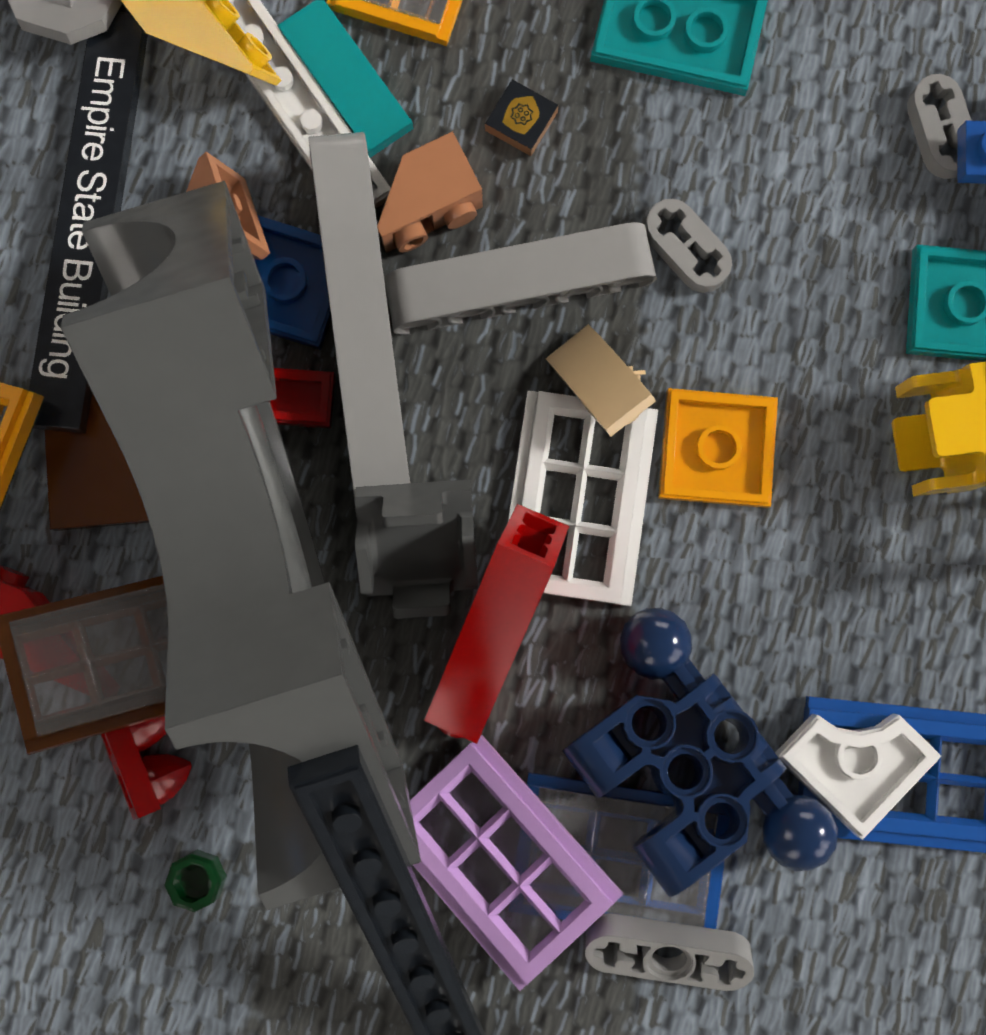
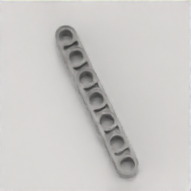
M364 132L308 137L354 496L356 487L410 483L368 150Z

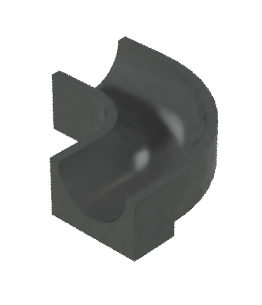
M221 181L83 222L82 234L111 297L63 315L60 328L125 457L141 496L155 540L163 575L168 612L166 733L176 750L206 743L238 742L249 744L253 784L258 896L266 910L340 888L289 787L287 767L351 746H359L410 864L420 863L421 858L404 767L330 582H325L290 460L270 404L271 400L277 399L266 291L226 182Z

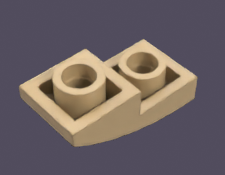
M589 324L545 358L610 437L624 426L635 421L644 410L656 402L649 390Z

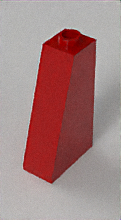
M519 504L516 505L495 547L424 719L425 722L437 726L448 736L464 738L473 743H478L553 572L569 529L568 525Z

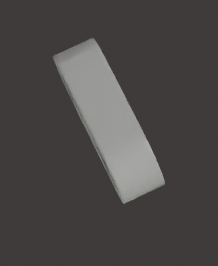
M931 74L923 78L909 95L907 102L908 115L927 169L937 177L952 179L957 177V159L954 163L951 155L942 156L939 150L945 145L946 139L950 148H957V129L966 120H971L958 83L949 76ZM930 92H932L935 99L944 98L946 102L939 110V114L935 105L926 106L923 102Z
M673 198L664 199L652 207L645 223L650 246L685 285L692 290L706 293L721 287L729 276L732 267L731 254L726 246L690 206L683 201ZM660 216L667 220H671L674 217L681 220L678 233L686 241L684 244L672 232H668L664 236L658 232L662 222ZM691 248L703 260L711 256L717 260L718 263L714 268L715 277L708 272L703 273L701 276L695 273L694 268L698 261L691 253Z

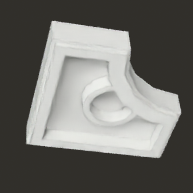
M812 714L775 752L786 768L856 837L862 840L941 757L898 714H891L875 726L857 730L835 727L819 715Z

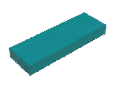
M325 0L313 1L277 25L352 133H365L368 156L370 158L414 129L413 122Z

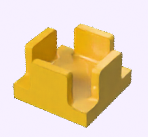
M986 361L970 363L959 370L912 376L895 387L897 398L931 395V399L926 401L924 405L926 414L897 417L892 420L893 437L900 471L908 472L941 468L944 472V477L927 479L911 485L913 497L946 492L947 494L966 492L986 486Z

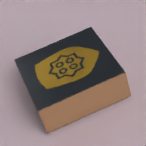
M512 79L486 121L485 131L532 156L558 113L559 105Z

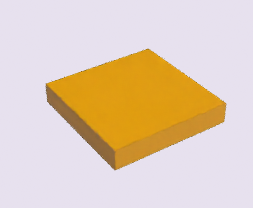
M668 388L665 400L658 499L762 508L771 507L778 397Z

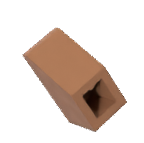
M453 131L402 156L377 225L381 244L386 253L396 248L402 253L414 250L427 241V233L444 225H447L449 229L462 227L477 216L476 210L483 207L482 188Z

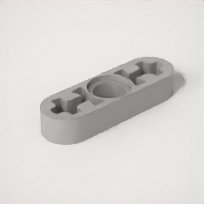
M612 913L603 914L585 931L586 960L594 969L604 973L721 991L741 989L748 985L754 977L750 943L744 936L736 932ZM608 942H615L612 945H608ZM637 945L642 946V951H637ZM662 947H676L683 951L679 956L672 958L661 957L654 952ZM696 954H699V956H700V959H699V960H696V957H695Z

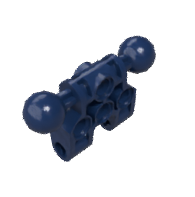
M646 608L635 613L624 625L620 637L621 653L627 665L633 671L651 680L662 679L677 699L672 702L670 700L636 695L570 743L562 752L597 799L614 789L643 766L651 769L656 787L673 799V811L633 845V849L668 897H673L686 890L747 843L751 809L749 801L751 799L754 800L765 815L763 824L764 843L771 857L781 866L794 871H811L825 864L837 846L838 828L831 812L817 799L806 795H792L780 779V776L787 768L760 734L755 721L747 713L743 712L714 673L704 679L690 661L692 638L685 621L674 612L663 608ZM639 708L652 710L659 719L660 728L658 734L650 741L639 738L632 728L633 715ZM723 720L732 723L739 733L738 746L731 753L723 752L715 742L714 733L716 727ZM678 755L686 756L692 762L695 771L693 781L683 789L676 787L668 776L669 764ZM721 803L730 814V824L724 834L713 837L705 826V815L712 805Z

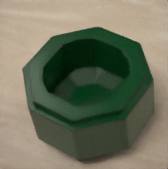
M197 849L171 864L164 886L174 906L195 913L220 898L227 875L218 856Z

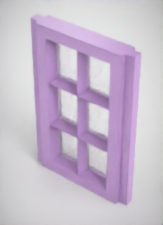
M483 735L480 736L477 744L472 742L410 800L421 862L413 864V866L519 991L539 975L623 895V892Z

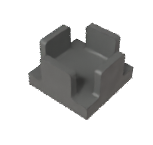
M470 479L356 487L354 496L357 515L355 553L361 594H366L367 597L392 595L393 617L403 619L449 615L451 613L450 593L452 591L478 589Z

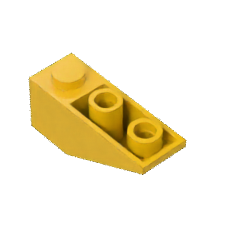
M121 0L146 34L277 86L281 82L280 77L268 63L272 59V55L255 36L248 32L244 33L236 23L240 15L228 0Z

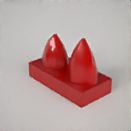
M165 716L100 734L133 820L160 810V805L173 798L183 787L192 768L190 761L170 754L140 756L139 752L152 746L166 734Z

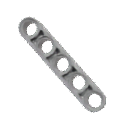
M639 222L624 223L408 266L391 271L384 276L393 331L400 335L410 334V328L427 325L428 330L462 324V318L480 315L482 320L516 313L515 307L533 304L534 309L569 302V296L586 293V297L591 298L621 292V286L638 283L639 288L657 280L645 224Z

